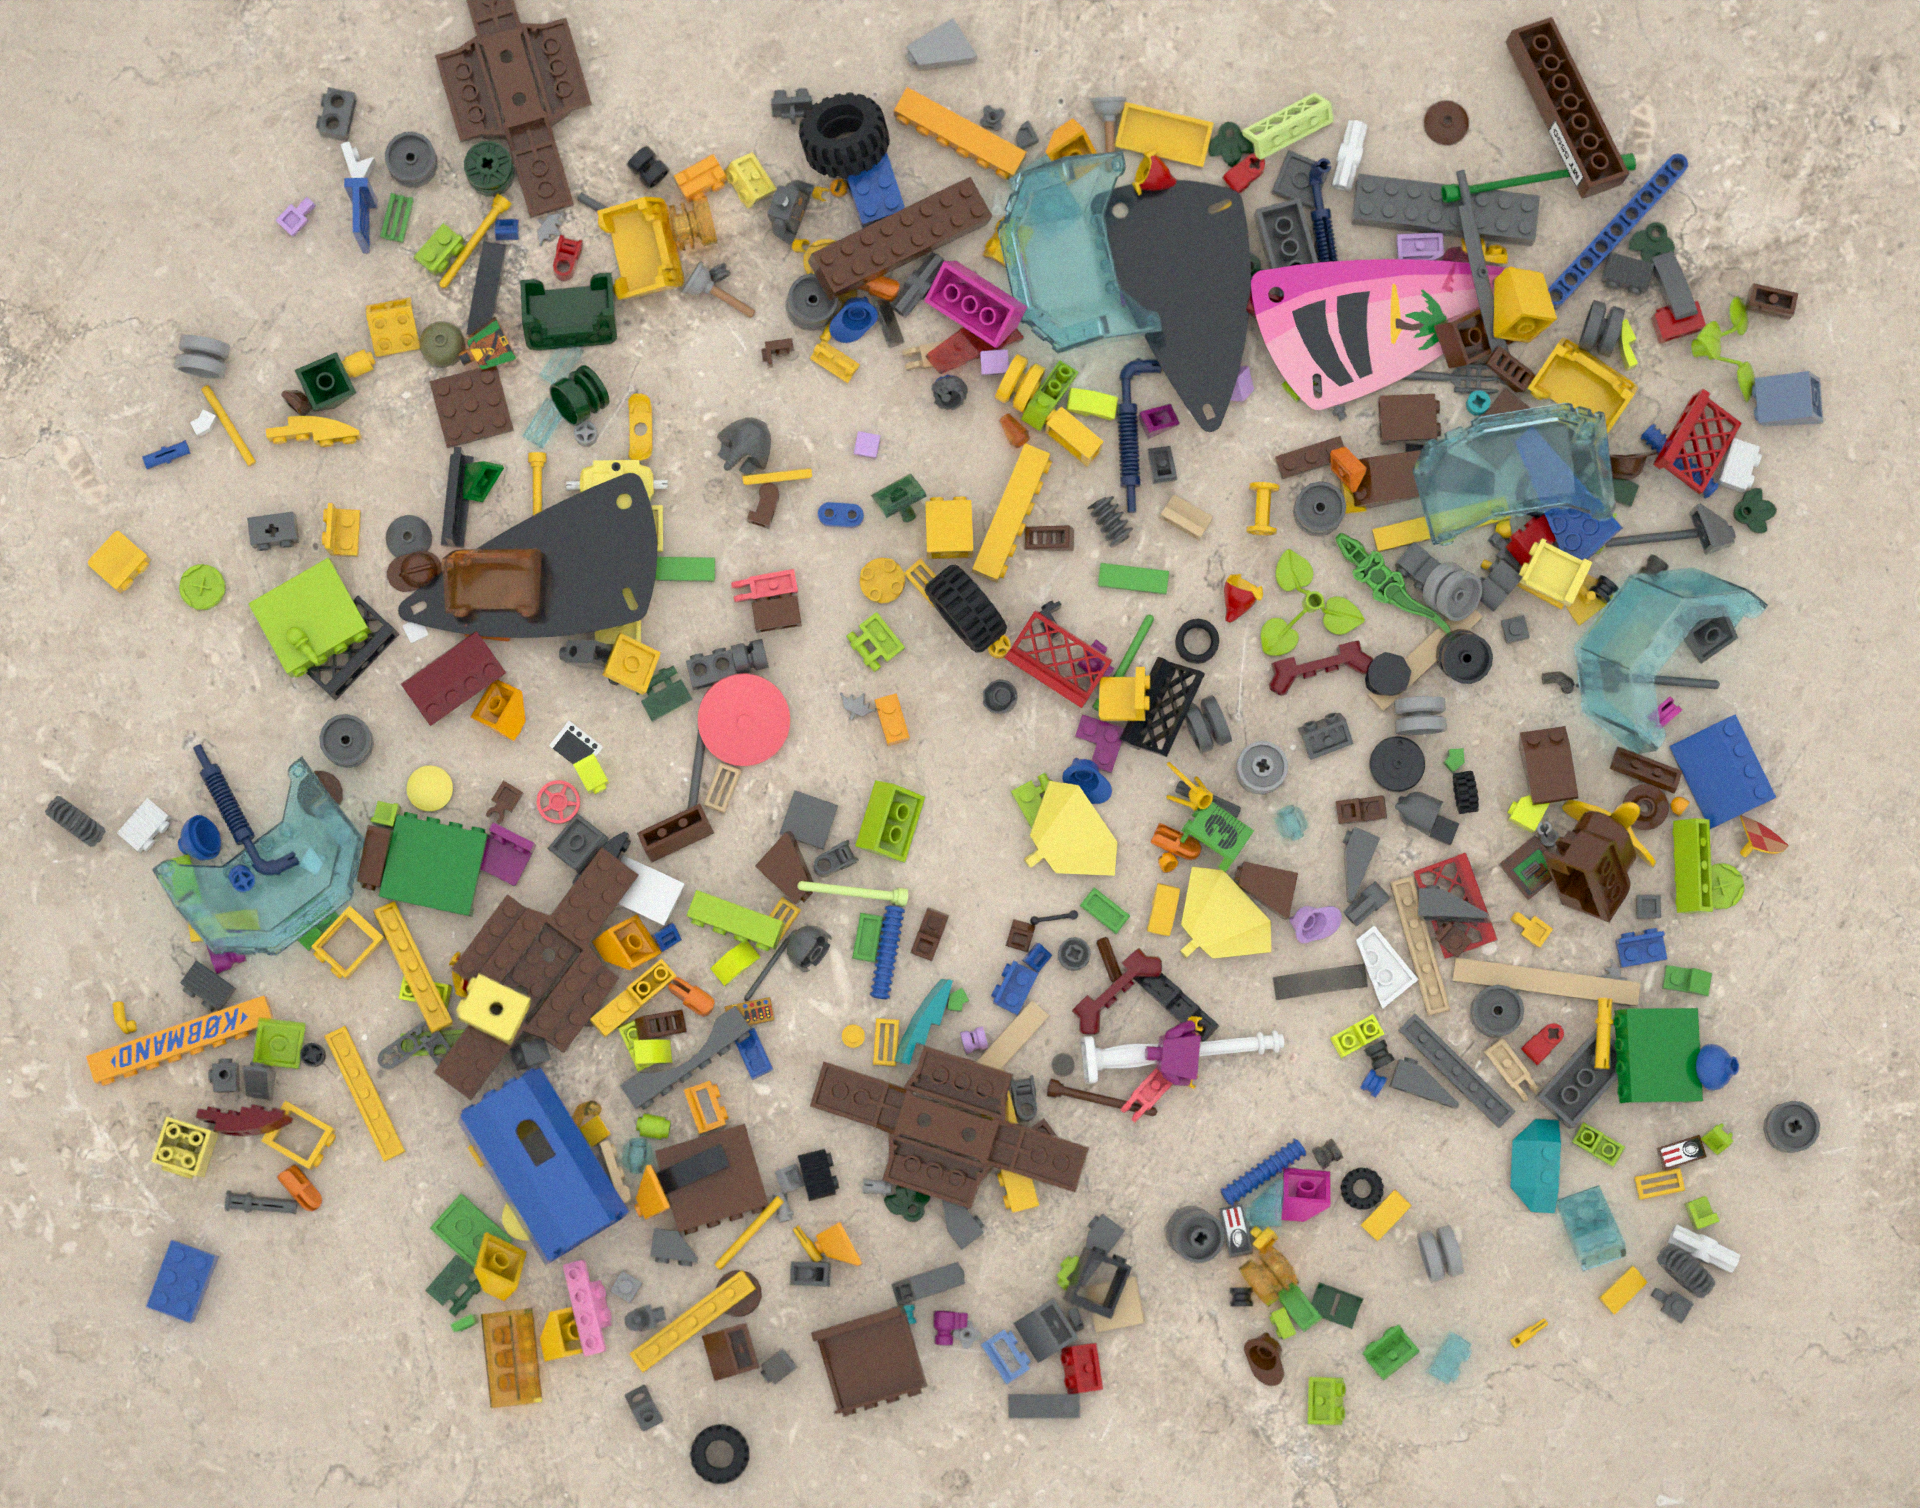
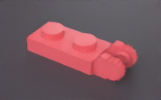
M794 569L751 576L749 579L731 582L732 588L735 589L749 585L751 587V593L734 596V602L752 599L755 601L760 597L771 598L786 593H798Z
M1156 1067L1131 1094L1132 1097L1120 1110L1125 1113L1132 1107L1135 1101L1141 1104L1142 1107L1139 1111L1135 1112L1131 1119L1136 1123L1173 1084L1162 1076V1072Z

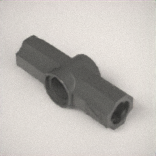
M931 252L920 268L915 270L906 280L904 288L891 303L890 307L906 318L920 299L923 300L927 296L945 260L938 254Z

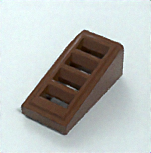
M1500 346L1495 348L1485 363L1515 393L1525 392L1536 376L1528 367ZM1500 357H1502L1503 360L1501 361L1499 366L1496 365ZM1507 364H1509L1506 371H1504L1503 369L1506 367Z
M284 390L281 393L286 404L300 416H306L312 409L307 396L301 391Z
M1070 525L1025 527V550L1073 551L1074 528ZM1034 533H1037V544H1033ZM1043 533H1047L1046 544H1043ZM1053 533H1056V544H1053ZM1062 533H1065V543H1062Z
M682 1009L635 1018L639 1040H650L687 1032ZM672 1016H674L676 1029L673 1028ZM663 1018H665L667 1031L665 1030ZM654 1020H656L658 1032H656Z

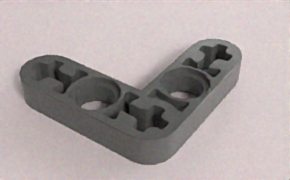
M424 1021L384 1048L378 1054V1063L384 1069H393L425 1047L438 1066L444 1057H436L434 1048L442 1044L446 1047L448 1053L451 1047L440 1031L431 1034L430 1038L427 1036L422 1037L420 1040L423 1044L419 1046L417 1039L412 1034L416 1032V1035L419 1036L423 1033L422 1028L424 1026L428 1028L426 1021ZM405 1039H411L414 1042V1049L410 1052H404L401 1048V1044ZM397 1046L398 1051L404 1057L400 1059L399 1055L392 1059V1065L389 1063L384 1064V1054L392 1055L396 1052L393 1047Z

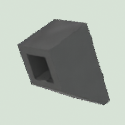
M654 1228L650 1256L655 1257V1262L669 1264V1259L679 1260L678 1265L692 1267L693 1262L698 1263V1257L678 1231Z

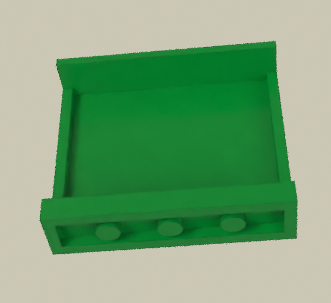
M404 812V816L397 815L379 897L473 917V901L487 839H490L491 835L485 834V829L472 826L471 830L462 829L463 824L449 821V825L440 824V819L427 817L426 821L417 819V814Z
M1630 1008L1614 1010L1613 1020L1616 1036V1072L1618 1074L1617 1094L1619 1104L1651 1102L1691 1103L1703 1101L1702 1083L1696 1071L1697 1056L1700 1052L1698 1008Z

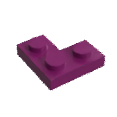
M1082 714L1075 737L1097 744L1091 761L1097 764L1099 770L1112 773L1122 743L1119 739L1124 728Z

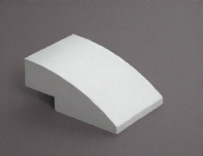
M623 856L621 862L639 876L619 901L618 905L665 927L685 884Z

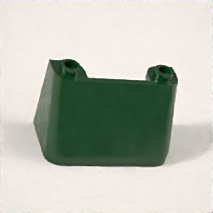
M612 272L595 274L590 278V286L545 290L544 284L540 280H520L522 325L525 343L530 350L541 351L608 345L617 340Z

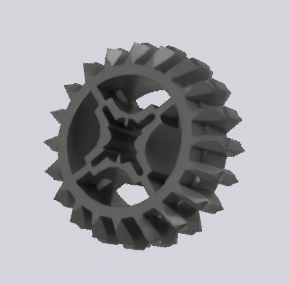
M56 796L54 800H51L48 808L45 810L48 817L90 847H95L106 832L103 826L61 796Z
M1668 1244L1660 1251L1657 1257L1658 1264L1689 1293H1692L1697 1298H1704L1713 1290L1712 1288L1716 1284L1711 1274L1679 1246Z

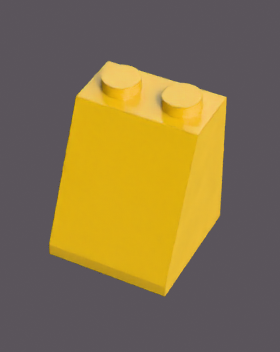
M1507 267L1494 279L1493 334L1495 338L1530 343L1557 320L1542 272Z
M964 496L953 497V500L944 501L943 497H932L930 501H925L927 559L973 558L971 500H967Z

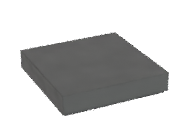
M1288 150L1271 193L1289 201L1300 198L1302 206L1314 210L1315 204L1312 187L1309 186V172L1311 165L1316 161ZM1329 171L1325 173L1322 177L1323 184L1321 185V190L1323 188Z
M794 790L779 835L791 831L797 841L824 849L838 805Z
M577 813L547 849L580 874L609 838Z

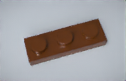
M1341 436L1275 456L1281 478L1285 479L1331 464V451L1344 447Z
M1617 746L1609 768L1671 793L1676 792L1682 771L1619 746Z

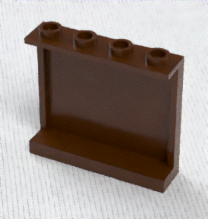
M745 1124L655 1151L661 1171L721 1144L730 1164L729 1168L668 1194L679 1232L684 1231L685 1235L698 1232L697 1227L699 1226L715 1227L721 1225L720 1220L729 1218L730 1222L743 1218L742 1213L751 1211L752 1215L764 1211L765 1206L769 1205Z
M904 1305L811 1333L813 1342L818 1341L837 1406L834 1414L842 1413L843 1417L857 1413L856 1408L864 1406L865 1410L878 1407L877 1402L886 1400V1403L889 1404L899 1401V1395L907 1393L908 1397L922 1394L921 1389L928 1387Z

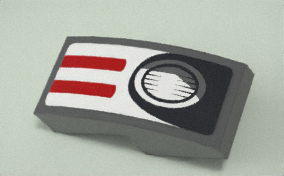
M1243 1205L1219 1209L1229 1257L1234 1258L1253 1254Z

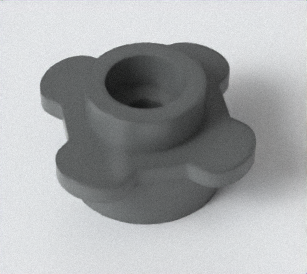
M990 105L983 108L984 116L980 120L981 126L1000 130L1005 111L1002 108L994 109Z

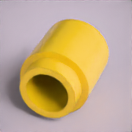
M365 349L344 357L345 360L341 361L349 378H356L374 370L372 365L376 364L371 351L366 353Z

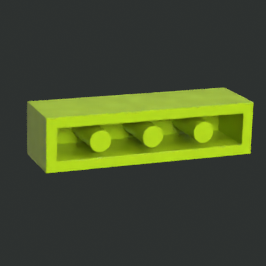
M1709 819L1674 820L1672 834L1674 837L1673 858L1675 860L1674 881L1676 884L1675 904L1677 913L1713 912Z
M696 890L686 915L692 919L691 924L702 928L706 924L713 927V932L725 936L726 932L735 935V940L747 944L748 940L755 942L756 948L767 952L769 948L776 950L785 926L783 921Z

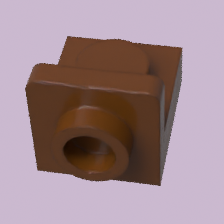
M792 338L765 341L766 348L761 349L763 362H768V368L773 367L771 354L776 353V356H787L790 354V351H794Z
M1449 922L1448 925L1443 923L1435 932L1438 935L1435 940L1456 958L1472 942L1452 922Z

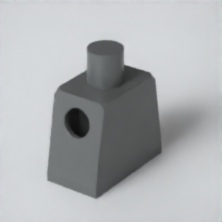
M568 640L566 647H561L559 657L565 663L579 668L604 670L613 646L596 640Z

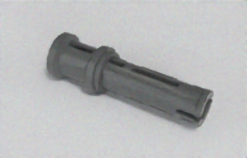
M227 1190L225 1211L235 1209L244 1210L245 1213H249L252 1210L296 1214L298 1202L291 1199L253 1196L251 1192L246 1194L232 1193L230 1190Z

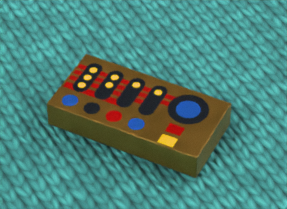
M770 997L724 1006L725 1012L737 1006L750 1025L775 1020Z

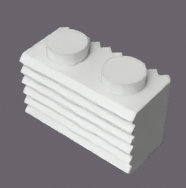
M1734 438L1728 448L1717 481L1719 485L1741 493L1746 488L1750 489L1755 478L1754 475H1751L1753 467H1758L1762 454L1758 453L1760 447Z
M147 798L120 828L117 834L138 852L148 851L155 843L153 838L158 832L162 834L170 826L168 821L171 817Z

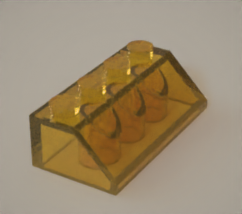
M533 1308L481 1314L490 1408L542 1402Z

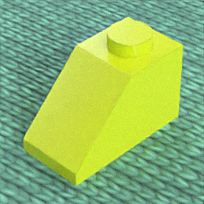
M594 753L573 764L589 794L594 792L596 795L607 789L606 785L609 784V781Z
M1530 795L1521 797L1518 802L1513 801L1507 811L1510 814L1508 821L1533 833L1550 803L1532 805Z

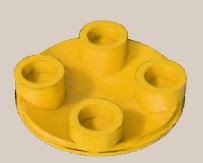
M876 558L868 562L861 569L859 578L860 588L869 600L876 603H889L898 598L905 586V575L900 565L894 560Z

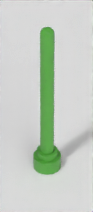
M1149 614L1145 617L1114 677L1125 676L1154 621L1152 615ZM1097 698L1092 707L1099 712V699Z

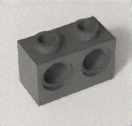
M328 87L327 94L323 93L321 107L324 108L322 116L318 115L316 129H319L321 137L348 142L357 103L355 92ZM336 99L344 100L341 107L336 108L332 104ZM331 121L339 122L336 129H329L328 124Z
M719 648L713 650L711 655L704 656L703 653L690 656V660H687L686 664L693 690L710 687L724 677L737 674L731 650L726 651V648ZM719 660H727L729 667L721 671L716 668V664ZM696 666H705L707 668L706 673L703 676L695 675L694 669Z

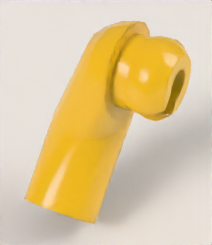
M114 1002L112 1006L115 1023L125 1034L136 1032L137 1024L135 1020L127 1021L125 1017L124 1002Z

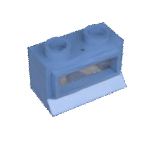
M1002 1330L982 1343L981 1347L1007 1385L1030 1369L1028 1364L1031 1361L1024 1350L1019 1353L1015 1347L1018 1341L1011 1331L1006 1333L1005 1330Z

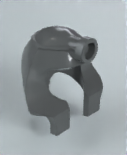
M745 417L731 423L718 433L717 438L722 444L721 450L717 455L726 461L724 464L725 471L731 470L746 455L751 457L745 460L739 471L744 474H751L758 468L761 470L766 469L771 448V434L765 422L757 418Z

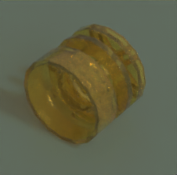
M707 196L693 199L691 211H687L684 202H680L682 213L677 214L674 204L669 205V224L673 240L679 247L680 252L686 251L685 240H689L691 250L695 249L694 238L699 237L703 247L718 243Z
M1271 1244L1265 1247L1270 1256L1269 1258L1261 1251L1257 1253L1262 1262L1259 1266L1249 1259L1238 1268L1250 1287H1253V1291L1267 1307L1280 1299L1276 1287L1280 1286L1283 1290L1289 1292L1290 1288L1285 1282L1287 1279L1293 1286L1300 1283L1292 1265Z

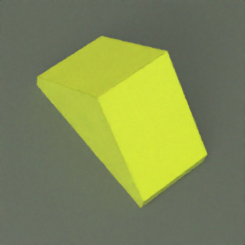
M748 941L747 944L741 942L722 956L710 969L725 987L761 957Z

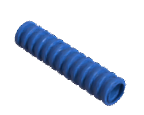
M1651 424L1641 435L1640 439L1645 440L1646 445L1650 444L1652 450L1655 449L1657 452H1660L1667 440V435L1660 433L1661 429L1657 430L1655 428L1656 425ZM1682 458L1676 459L1673 466L1680 471L1685 470ZM1692 458L1688 459L1690 469L1698 468V464H1694ZM1700 472L1692 473L1693 481L1700 485L1702 482ZM1713 478L1710 479L1702 493L1704 494V499L1709 498L1719 487V483L1715 484Z
M891 905L885 906L887 912L883 915L885 920L882 921V924H884V928H881L883 934L880 935L882 940L878 944L880 946V949L877 950L879 956H876L878 963H875L877 968L873 972L875 974V978H872L874 985H871L873 991L870 992V996L873 998L884 1000L890 999L888 993L891 992L889 987L893 983L891 977H894L892 970H895L893 964L896 963L894 958L898 955L896 949H899L897 942H900L898 936L901 935L900 927L903 926L901 924V920H904L902 913H905V909L902 907Z
M1294 1138L1291 1144L1288 1142L1285 1148L1282 1146L1280 1148L1281 1151H1275V1155H1269L1267 1160L1263 1159L1262 1164L1257 1163L1256 1168L1252 1167L1250 1172H1244V1176L1240 1175L1237 1181L1234 1179L1231 1185L1228 1183L1225 1189L1222 1187L1220 1189L1221 1194L1226 1202L1233 1206L1235 1201L1239 1202L1241 1197L1245 1198L1247 1193L1251 1194L1252 1189L1257 1190L1258 1185H1264L1266 1180L1270 1181L1271 1176L1276 1177L1277 1172L1281 1173L1283 1168L1287 1169L1289 1164L1293 1165L1295 1160L1299 1161L1301 1156L1305 1157L1306 1150L1300 1141Z

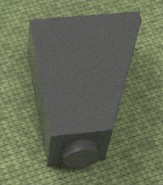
M955 1262L897 1281L891 1285L897 1304L900 1306L964 1285L965 1274L959 1263Z

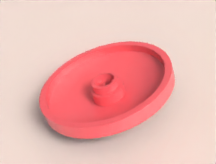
M739 673L720 679L708 689L698 709L697 723L703 743L714 756L728 764L751 766L768 760L782 747L790 728V711L783 694L772 682L755 674Z

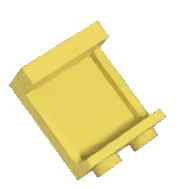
M1542 538L1539 543L1534 542L1529 554L1532 557L1529 564L1524 562L1519 572V575L1522 576L1520 583L1570 607L1593 562L1585 558L1580 560L1546 543V540Z

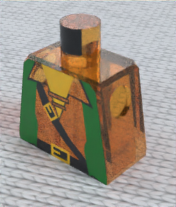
M496 316L468 335L466 342L469 348L458 353L464 366L476 360L481 370L516 359V355Z

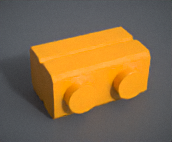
M714 154L673 176L687 203L701 201L705 198V193L711 190L717 192L725 187L724 183L727 182V177Z
M897 693L875 699V706L887 747L909 741L910 737Z

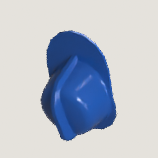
M866 296L863 298H850L830 322L829 330L831 336L841 343L857 341L876 323L878 318L876 308L869 303Z
M1076 757L1073 759L1071 766L1063 772V783L1079 785L1090 803L1101 804L1111 797V784L1099 772L1095 762Z

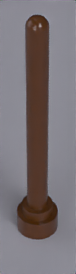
M1051 1078L1046 1097L1055 1099L1056 1096L1061 1097L1063 1095L1119 1109L1127 1102L1117 1098L1065 1087L1063 1083H1060V1080ZM1133 1103L1128 1111H1139L1142 1105ZM1152 1107L1144 1115L1155 1116L1157 1109Z

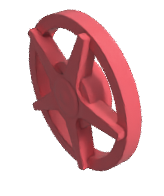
M562 780L551 781L540 789L537 796V808L540 815L548 822L555 824L566 823L578 813L580 797L575 787L570 783ZM552 785H564L560 793L552 794L547 790ZM567 787L574 792L577 802L567 800L565 796ZM543 792H545L549 796V805L541 809L540 800ZM567 806H576L574 812L564 819L563 810ZM553 809L559 813L561 820L551 819L544 812Z

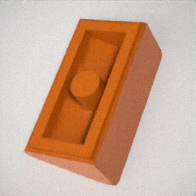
M1347 447L1332 450L1330 453L1331 471L1350 491L1356 492L1365 475L1366 467Z

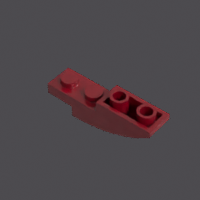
M251 1104L250 1108L241 1106L240 1112L228 1110V1113H222L221 1109L208 1106L207 1110L198 1109L196 1114L197 1119L205 1123L215 1124L214 1130L227 1136L261 1135L281 1129L291 1124L293 1118L285 1115V1110L272 1108L271 1111L264 1110L265 1107Z

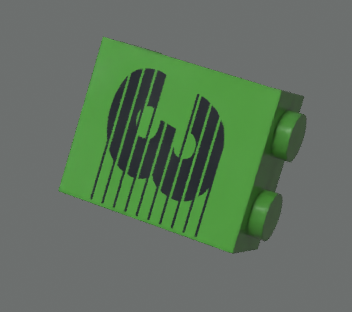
M1211 802L1206 809L1198 808L1194 811L1192 816L1195 819L1194 821L1189 819L1181 831L1185 834L1180 841L1184 843L1191 834L1223 856L1224 859L1218 868L1226 873L1254 830Z

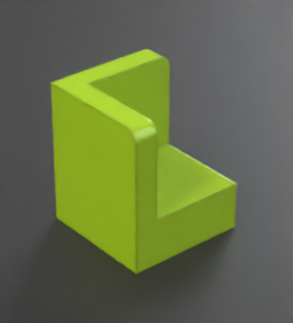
M377 801L374 817H371V822L375 825L394 829L396 817L400 813L401 806L397 803L390 804Z
M1706 1196L1684 1203L1694 1230L1719 1222L1718 1215L1713 1213Z

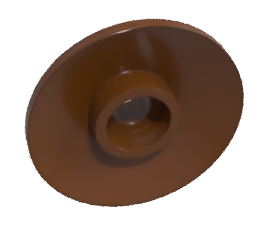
M1443 100L1436 102L1427 110L1424 117L1426 134L1432 141L1441 145H1452L1464 138L1469 128L1467 112L1454 101ZM1448 117L1451 119V123L1445 124L1443 119Z
M1649 784L1637 785L1629 790L1624 797L1623 803L1631 802L1639 807L1641 804L1648 806L1647 812H1642L1640 809L1637 820L1631 825L1637 829H1655L1665 821L1668 815V800L1665 794L1656 786Z

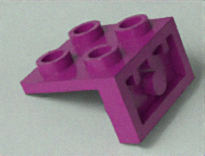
M493 822L489 829L491 837L487 839L481 870L516 886L537 845Z

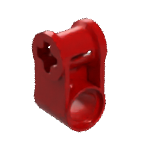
M1251 154L1238 165L1228 170L1222 176V179L1230 189L1240 194L1262 175L1265 160H1260L1255 154ZM1251 163L1253 165L1258 164V170L1255 167L1251 169Z
M560 235L553 262L554 274L558 280L569 281L573 278L581 255L583 240L579 239L576 241ZM564 264L570 268L567 272L561 273L558 271L559 266Z
M1548 1024L1534 1035L1521 1050L1536 1065H1539L1552 1052L1551 1050L1561 1042L1564 1037V1030L1559 1024ZM1557 1029L1556 1036L1558 1038L1549 1039L1547 1036L1550 1033L1547 1030Z

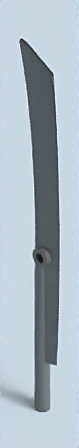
M1465 169L1456 171L1463 202L1462 206H1458L1491 352L1493 353L1495 348L1500 346L1510 353L1506 340L1495 338L1493 334L1494 298L1488 277V269L1485 264ZM1500 357L1496 365L1499 366V364L1503 360L1502 357ZM1507 364L1506 367L1503 369L1504 371H1506L1509 364Z

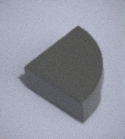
M1028 120L1021 125L1016 137V145L1022 150L1039 142V138Z
M1075 1307L1068 1310L1076 1332L1083 1330L1084 1324L1078 1309Z

